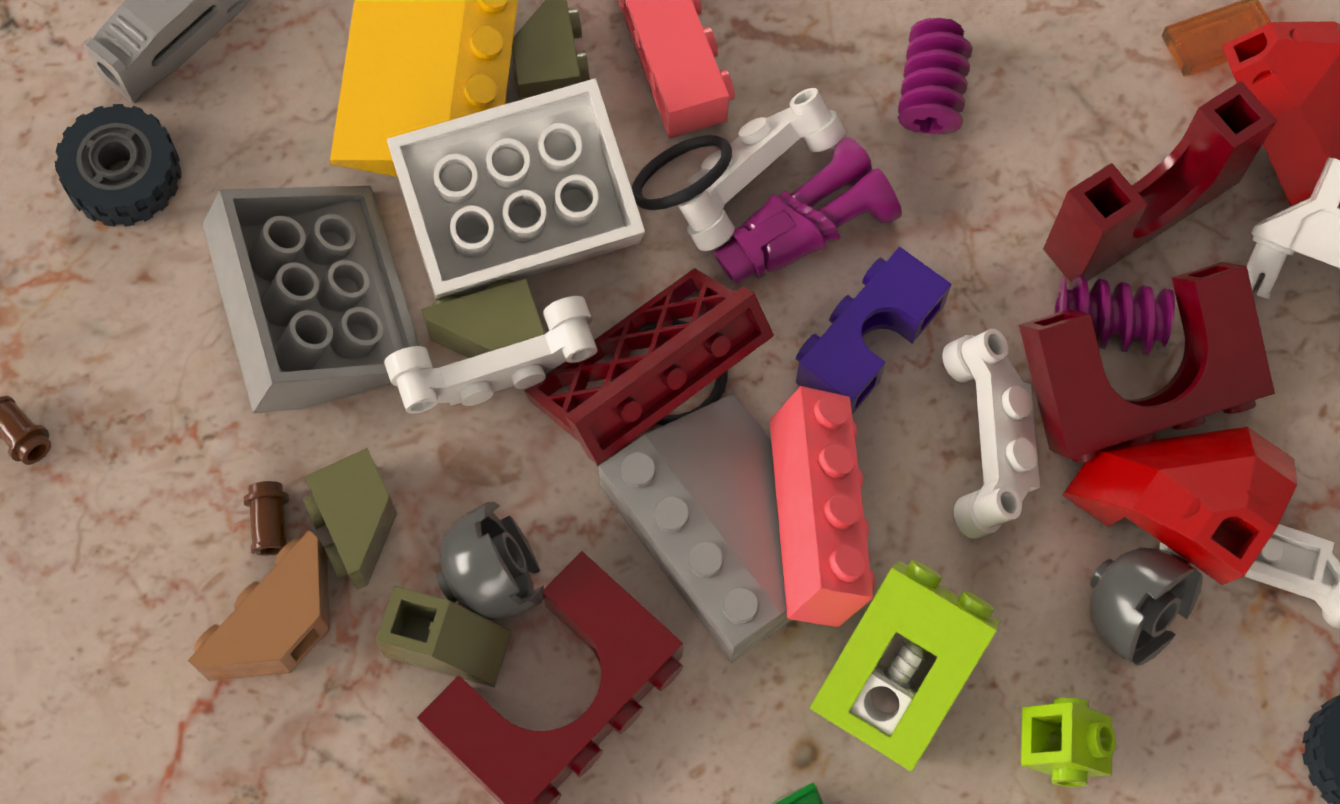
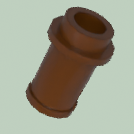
M0 397V438L8 445L9 456L14 461H22L26 465L40 461L51 448L48 430L42 425H35L16 405L12 397Z
M256 482L248 486L249 494L244 496V505L250 507L251 553L261 556L277 555L287 544L284 505L289 502V494L283 492V485L280 482Z

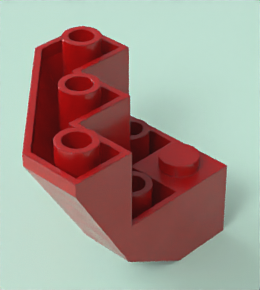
M1335 21L1270 22L1221 46L1236 83L1242 81L1277 120L1263 145L1290 206H1293L1311 197L1328 157L1340 160V24Z
M1249 427L1152 440L1145 443L1111 446L1098 450L1092 460L1084 462L1062 495L1107 527H1110L1124 517L1128 518L1219 584L1224 585L1246 575L1276 530L1297 487L1295 459Z

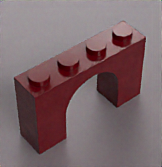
M1239 81L1200 106L1183 138L1173 151L1152 171L1133 185L1111 163L1068 190L1043 250L1070 283H1072L1077 275L1083 276L1089 281L1237 185L1277 120L1246 85Z
M1220 262L1171 277L1184 330V354L1176 374L1169 383L1158 392L1144 398L1124 399L1109 383L1103 368L1091 314L1068 309L1019 324L1049 450L1071 459L1072 462H1086L1092 460L1100 449L1119 443L1125 445L1150 442L1155 438L1154 432L1169 427L1175 430L1194 428L1206 422L1205 416L1219 411L1227 414L1244 412L1256 406L1255 400L1275 394L1247 266Z
M583 551L542 590L545 607L591 649L601 668L600 686L590 707L578 719L561 728L547 731L528 730L516 726L502 717L458 675L417 717L422 728L500 804H556L562 796L557 788L573 772L578 777L585 774L603 753V750L598 745L613 729L619 734L627 730L644 709L639 702L653 687L660 692L663 691L683 669V665L679 662L683 657V643Z

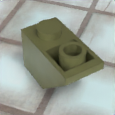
M545 0L513 37L512 52L520 100L590 80L586 51L576 52L574 44L575 38H582L578 7L568 8L567 0Z
M527 278L518 281L509 279L499 280L489 284L484 291L463 297L460 295L445 296L436 300L432 306L421 309L430 340L467 358L545 334Z
M368 448L304 476L312 492V495L303 498L307 511L316 529L327 525L334 543L324 547L338 578L349 574L357 590L368 585L397 515Z
M394 586L375 641L385 658L454 677L459 675L465 680L495 688L512 632L452 601Z

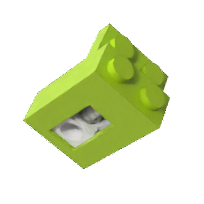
M911 560L908 566L898 561L890 569L809 708L911 772L1001 622L991 616L994 607L988 602L968 591H963L959 597L939 585L942 580L940 574L916 560ZM899 633L905 637L902 639L904 646L896 649L897 656L890 659L892 664L890 668H884L879 663L896 634ZM904 640H910L912 642L905 644ZM923 648L937 656V659L918 689L911 684L910 680L914 681V678H912L916 670L920 671L918 666L921 661H926L923 657ZM877 686H885L892 689L898 696L899 709L894 712H883L877 709L871 701V689Z

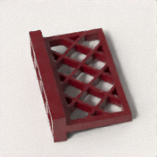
M694 268L594 340L597 347L595 355L576 363H569L567 361L547 373L544 381L524 391L533 405L581 444L587 457L595 464L600 465L771 339L774 334L754 292L744 286L734 292ZM697 289L700 291L699 298L682 301ZM692 317L690 323L672 326L673 321L676 319ZM648 323H657L654 330L636 333V330ZM649 348L648 353L645 355L629 357L633 350ZM614 354L612 361L596 363L604 356ZM605 379L603 386L586 389L588 382ZM571 385L567 393L552 395L561 387Z

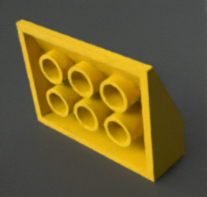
M354 0L329 164L398 177L386 139L505 105L518 0Z

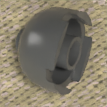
M486 502L455 521L445 535L440 551L442 571L438 573L437 578L443 594L449 601L454 603L458 601L462 607L486 619L500 620L523 613L543 602L542 590L544 585L534 590L529 572L535 574L540 571V568L526 537L510 515L500 520L493 513L500 505L496 502Z
M1141 547L1120 555L1115 561L1107 559L1097 568L1091 579L1090 585L1094 589L1090 603L1091 621L1102 641L1116 654L1136 665H1143L1155 658L1176 636L1173 632L1166 630L1176 615L1180 614L1185 619L1189 617L1201 592L1203 576L1183 558L1161 549Z

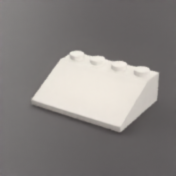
M596 78L386 139L436 300L449 295L467 296L484 291L489 284L499 280L509 279L517 281L636 245L641 242L645 234Z

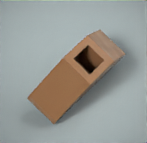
M310 530L300 540L293 539L280 550L274 561L275 567L260 583L255 581L240 593L234 604L236 609L220 626L218 624L211 626L199 637L194 645L195 653L188 661L209 681L291 673L330 630L327 553L318 537Z

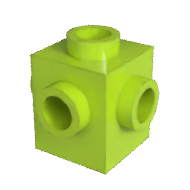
M1072 697L1056 698L1053 700V704L1022 707L1021 766L1051 775L1052 784L1064 787H1084L1088 785V777L1112 776V755L1116 748L1112 716L1090 709L1089 701Z

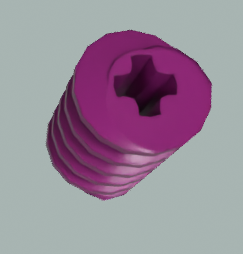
M927 18L915 23L910 29L908 39L910 44L906 53L907 62L903 72L904 80L900 92L902 97L898 105L899 115L897 118L903 127L913 132L949 134L961 129L963 118L960 112L964 110L965 99L962 95L966 93L968 82L965 77L970 71V63L967 59L971 57L973 47L970 41L963 37L964 30L962 26L952 19Z
M1063 275L1057 292L1054 314L1068 309L1091 314L1094 330L1097 332L1099 348L1105 349L1112 335H1118L1121 352H1127L1134 338H1139L1143 355L1149 356L1156 341L1162 342L1163 347L1169 341L1174 319L1175 296L1173 290L1164 288L1155 299L1152 288L1146 285L1139 287L1133 296L1130 284L1126 282L1117 284L1111 294L1109 283L1105 279H1098L1089 292L1086 278L1078 275L1067 289L1066 279Z

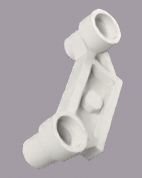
M809 88L798 93L790 101L789 108L770 117H759L746 123L739 130V137L730 143L732 158L722 176L701 194L677 205L689 223L687 232L700 251L715 249L724 244L733 235L735 227L723 209L724 205L796 141L802 138L809 151L821 152L831 148L844 137L846 129L836 111L828 110L816 88ZM721 150L712 153L702 162V169L688 180L690 185L705 176L716 165L721 157Z
M565 297L547 306L543 314L549 332L544 335L440 368H433L428 351L422 346L407 347L390 354L385 359L384 364L391 384L399 388L406 412L410 414L421 413L433 408L438 403H449L450 406L462 403L464 406L477 405L489 400L493 396V392L512 386L516 389H526L545 380L547 373L566 361L576 363L592 357L596 354L597 347L589 328L592 317L584 297Z
M989 329L976 336L964 335L948 343L944 347L942 354L945 369L953 379L962 383L973 379L976 380L984 485L981 490L960 497L954 506V519L959 530L971 539H978L999 530L1002 523L1018 518L1022 511V501L1027 493L1040 488L1031 384L1021 380L1007 357L1008 343L1004 335L996 329Z
M1278 524L1276 530L1244 577L1315 600L1322 608V615L1325 621L1330 626L1340 629V563L1332 553L1335 542ZM1160 542L1159 549L1166 550L1170 553H1173L1181 557L1179 554H1177L1172 549H1170L1162 542Z

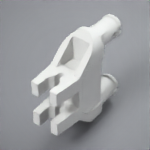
M1328 157L1310 198L1280 211L1254 226L1251 232L1254 235L1252 240L1257 243L1247 263V270L1252 290L1259 274L1262 273L1254 290L1256 295L1266 299L1270 298L1271 290L1287 254L1293 256L1295 251L1340 268V209L1337 208L1340 202V160Z

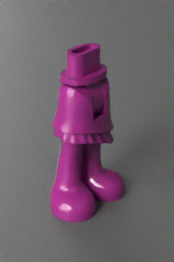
M846 137L837 143L832 151V161L794 192L789 194L784 190L778 197L772 194L758 211L752 214L740 227L735 228L730 241L714 250L713 255L732 283L737 285L753 274L758 279L765 275V269L767 272L779 270L815 251L826 249L825 241L841 239L837 228L859 215L869 212L880 223L894 222L902 215L901 205L884 173L879 168L872 170L871 160L866 150L852 138ZM844 185L853 186L817 211L812 208L819 201Z

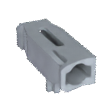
M126 0L95 36L90 37L83 45L99 75L128 101L134 103L141 97L140 94L177 70L245 7L249 0Z

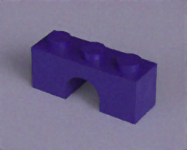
M900 246L887 261L880 257L873 263L862 280V284L865 287L854 299L847 295L840 301L829 318L832 325L821 337L815 333L811 335L800 348L795 358L799 362L796 383L799 386L849 396L852 415L880 383L886 363L869 350L862 337L876 329H888L900 334L913 344L944 307L952 285Z

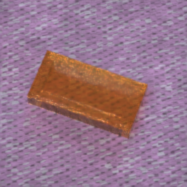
M1241 0L1165 27L1161 37L1183 77L1228 62L1222 49V44L1270 23L1271 20L1259 0Z

